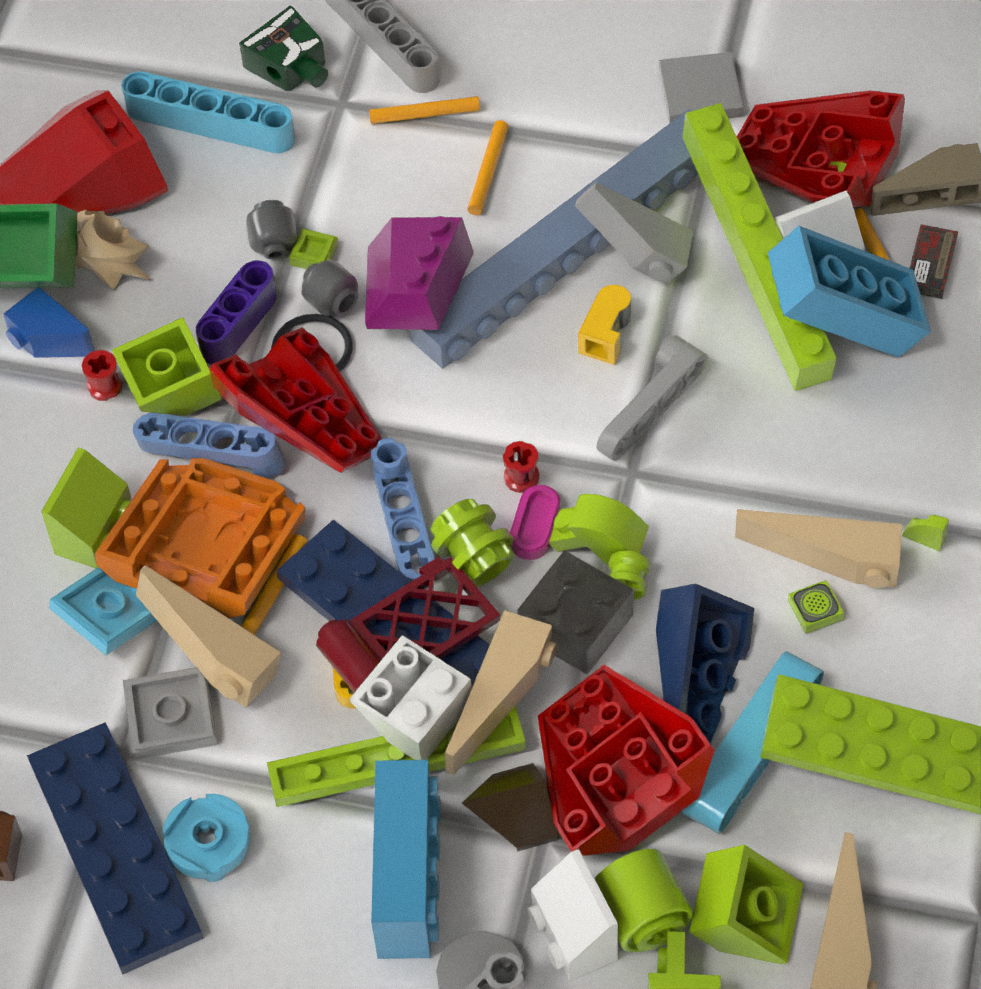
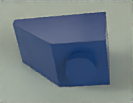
M39 286L3 313L8 328L5 333L9 341L19 350L24 348L34 358L86 357L87 354L95 351L89 329Z

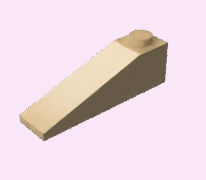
M737 509L735 538L855 584H865L871 588L896 587L902 524Z
M145 565L140 570L136 592L138 599L209 683L226 698L235 700L247 708L275 677L281 652Z
M504 610L445 752L446 773L456 774L538 681L543 666H551L557 649V643L552 642V625Z
M844 833L810 989H876L878 981L869 980L872 960L854 834Z

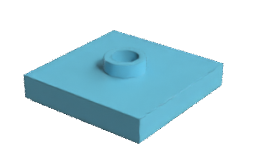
M99 567L50 598L49 609L105 655H108L157 621L136 596L137 589L115 582Z

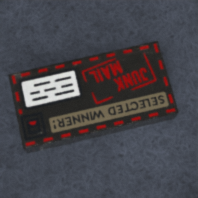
M920 225L910 264V269L914 270L920 295L943 299L958 231Z

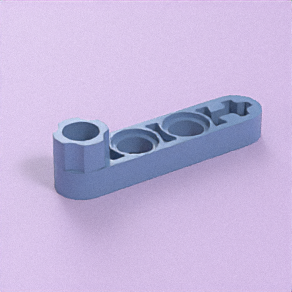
M161 413L142 415L133 425V434L139 447L148 453L188 459L205 458L222 464L250 467L255 475L267 479L281 474L285 468V460L275 435L264 428ZM185 433H198L196 439L187 444L179 443V439ZM224 437L234 438L229 447L224 449L214 448L220 439Z
M385 438L378 441L377 447L371 450L374 481L397 569L407 579L413 581L421 576V574H415V571L412 569L411 556L417 554L420 567H423L434 560V555L409 467L407 449L403 443H397L393 438ZM397 478V482L390 483V479ZM397 495H403L410 499V504L402 509L392 508L388 503L390 499ZM406 528H412L419 532V537L412 542H403L398 539L397 535Z

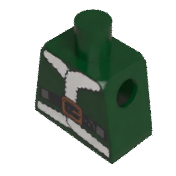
M291 5L239 42L243 67L284 91L293 90L303 81H307L310 85L317 88L328 77V70L323 67L325 64V54L321 38Z

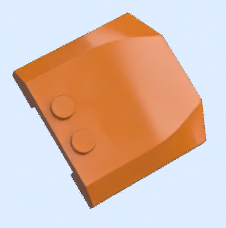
M191 458L189 465H169V459H159L96 551V565L115 582L135 589L138 587L140 570L146 565L227 618L242 616L250 608L305 519V506L300 502L298 505L292 502L286 496V489L276 481L212 460Z

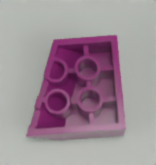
M392 217L368 246L365 325L367 329L439 330L474 254L462 217Z

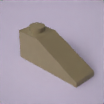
M978 143L941 147L873 186L871 215L877 216L981 202V153Z

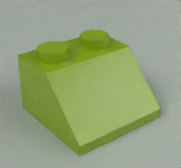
M184 317L112 349L141 412L188 416L222 400L220 393L212 385L210 370Z
M79 447L41 513L54 554L96 569L98 568L95 559L96 551L132 498L128 484L87 450Z
M745 844L706 853L689 933L719 952L777 964L788 963L803 883Z

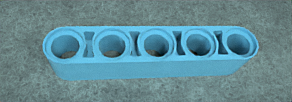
M133 72L122 80L121 86L127 113L135 120L271 153L286 152L295 144L292 114L289 108L282 104L147 72Z
M785 651L777 660L714 753L700 797L681 811L682 814L718 834L722 833L771 761L760 758V752L774 684L778 674L819 685L823 679V670L788 651Z

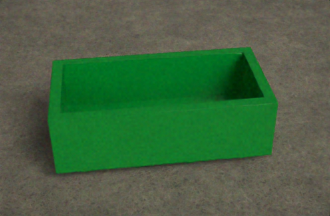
M59 204L0 205V288H37L38 286L40 288H74L78 211Z

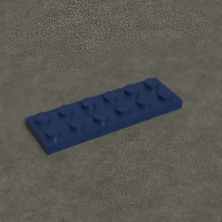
M334 519L276 570L277 579L328 621L333 619L338 621L343 619L351 620L411 582ZM408 598L401 603L400 612L424 615L426 600ZM431 601L429 616L453 619V615L436 601ZM375 619L365 627L373 635L390 637L392 621ZM398 622L395 638H400L403 635L409 640L419 641L422 625ZM427 626L424 642L442 644L450 639L451 629ZM476 636L440 660L470 678L471 687H473L490 644L480 636ZM382 646L387 652L388 646Z
M106 722L27 755L122 975L204 939L199 924Z

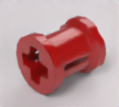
M96 350L87 354L81 366L83 374L88 379L87 388L91 397L99 401L115 398L122 389V382L116 372L118 367L116 358L106 350Z
M517 441L509 444L502 457L506 467L504 470L505 485L514 492L523 493L529 487L539 483L540 474L536 467L539 461V454L531 443ZM516 452H517V461L514 460V454H515ZM526 473H528V481H527V482H525V474H526Z

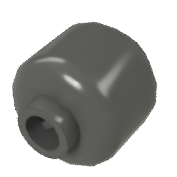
M266 200L259 202L247 215L246 226L249 245L254 252L264 254L266 259L285 257L287 251L292 249L297 243L298 233L295 214L291 208L285 206L281 201Z
M325 260L320 263H314L306 269L303 274L301 294L322 315L327 317L342 316L347 314L357 303L359 295L358 282L338 262Z

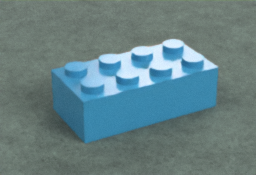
M802 226L796 227L768 252L780 307L783 315L790 319L803 322L896 357L902 356L931 332L914 270Z
M428 760L376 761L371 924L377 959L430 958L431 942H439L437 901L440 898L439 875H437V861H440L438 822L441 820L440 796H438V776H430Z

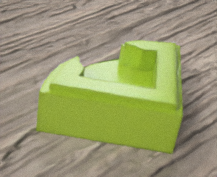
M930 515L928 519L914 517L907 524L902 536L940 552L946 540L949 519L938 515Z

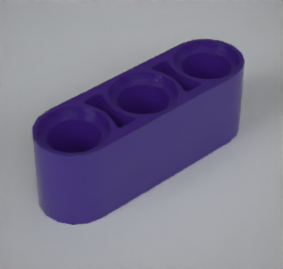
M253 260L243 265L198 321L196 337L199 350L206 363L213 365V363L235 355L274 305L277 299L273 269L267 262Z

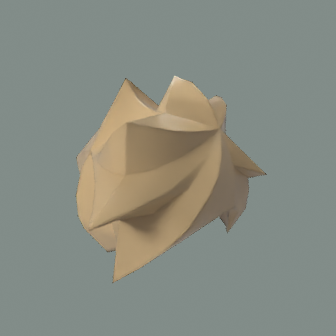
M86 209L77 213L75 257L77 269L81 267L89 268L113 290L123 274L151 280L134 264L149 246L130 237L129 229H122L119 218L106 216L104 211H87Z

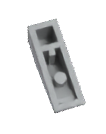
M597 182L576 200L575 207L634 269L650 276L654 280L668 284L687 268L693 230Z

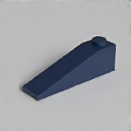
M696 583L663 589L660 594L656 624L663 700L691 717L711 744L722 717L721 703L726 692H732L736 683L733 674L739 660H745L750 649L755 608Z

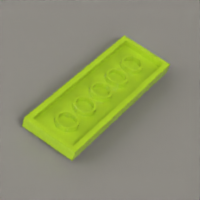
M778 674L774 684L760 758L981 815V726Z

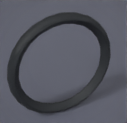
M305 314L295 317L286 322L275 334L271 349L280 336L286 334L298 324L317 321L332 325L340 332L345 343L343 356L336 364L339 371L347 365L353 350L352 338L347 328L337 319L322 314Z

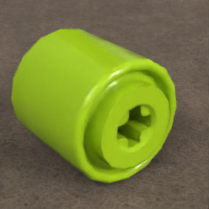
M655 848L629 853L605 867L594 878L618 923V941L622 949L630 953L650 951L667 944V931L682 932L693 917L692 908L663 854Z

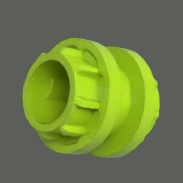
M464 499L447 508L435 519L431 527V532L435 537L431 547L440 557L452 555L454 558L452 564L458 570L461 568L478 587L495 579L510 566L514 559V553L510 548L514 538L506 528L492 529L491 525L496 519V513L490 505H478L474 499Z

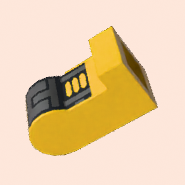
M613 284L603 287L598 292L578 332V354L615 365L620 355L619 330L627 326L631 318V296L626 288Z

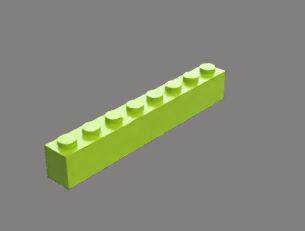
M722 103L685 113L682 138L794 391L830 381L837 358L825 331L784 316L781 310L768 252L782 241L783 238Z

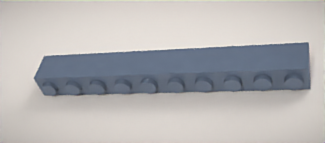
M691 110L685 111L465 276L459 284L439 330H410L411 341L443 369L452 361H457L464 357L469 348L482 338L490 337L498 326L507 319L519 315L526 305L536 297L548 293L554 284L566 274H572L578 270L583 261L595 252L603 251L609 242L575 207L576 200L595 182L653 211L658 209L665 199L675 191L687 187L692 178L698 175L682 138L685 113Z

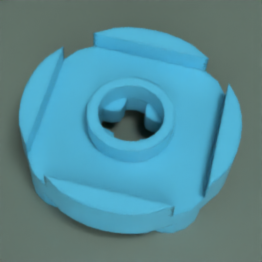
M205 794L206 798H198L193 801L192 797L177 804L167 816L163 826L164 847L170 862L178 871L193 878H204L206 881L216 882L225 877L226 873L235 869L245 858L250 846V828L242 808L232 799L220 794ZM211 828L215 829L214 836L216 839L211 843L201 844L197 833L199 831L207 833Z

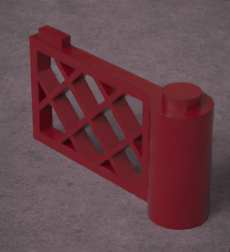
M439 556L419 568L421 576L353 619L339 621L333 619L320 628L316 647L353 693L356 692L399 640V638H395L398 622L422 625L419 641H411L435 657L442 659L500 621V613L461 568L458 570L452 564V557L443 561ZM448 573L459 584L457 594L433 591L435 581ZM408 598L426 600L424 615L400 612L401 603ZM431 601L455 604L453 619L429 616ZM460 605L479 607L485 616L476 622L458 620ZM375 619L392 621L390 637L373 635L365 626ZM427 626L451 629L450 639L442 644L424 642ZM382 646H388L387 652Z

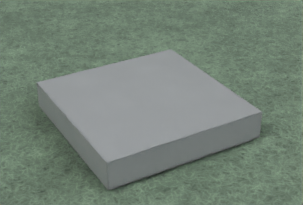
M732 52L659 60V71L669 123L688 109L694 111L717 103H722L728 118L743 116V104Z
M197 667L123 680L134 760L218 745L209 683Z

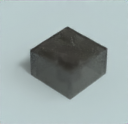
M564 550L517 609V614L552 625V642L557 643L555 656L588 675L633 616L634 589Z

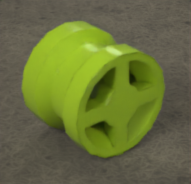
M633 551L613 553L609 559L611 574L606 578L605 590L613 597L622 600L642 598L646 593L644 577L649 573L650 561L642 554Z

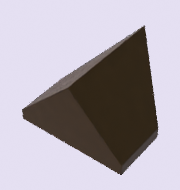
M534 763L492 774L462 802L465 807L514 845L517 852L559 840L557 828L553 821L546 782Z

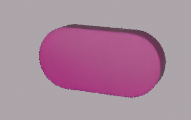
M535 485L526 489L521 495L510 534L514 538L511 549L516 556L522 559L535 560L541 558L550 548L549 540L553 531L554 520L560 510V497L553 488L546 485Z

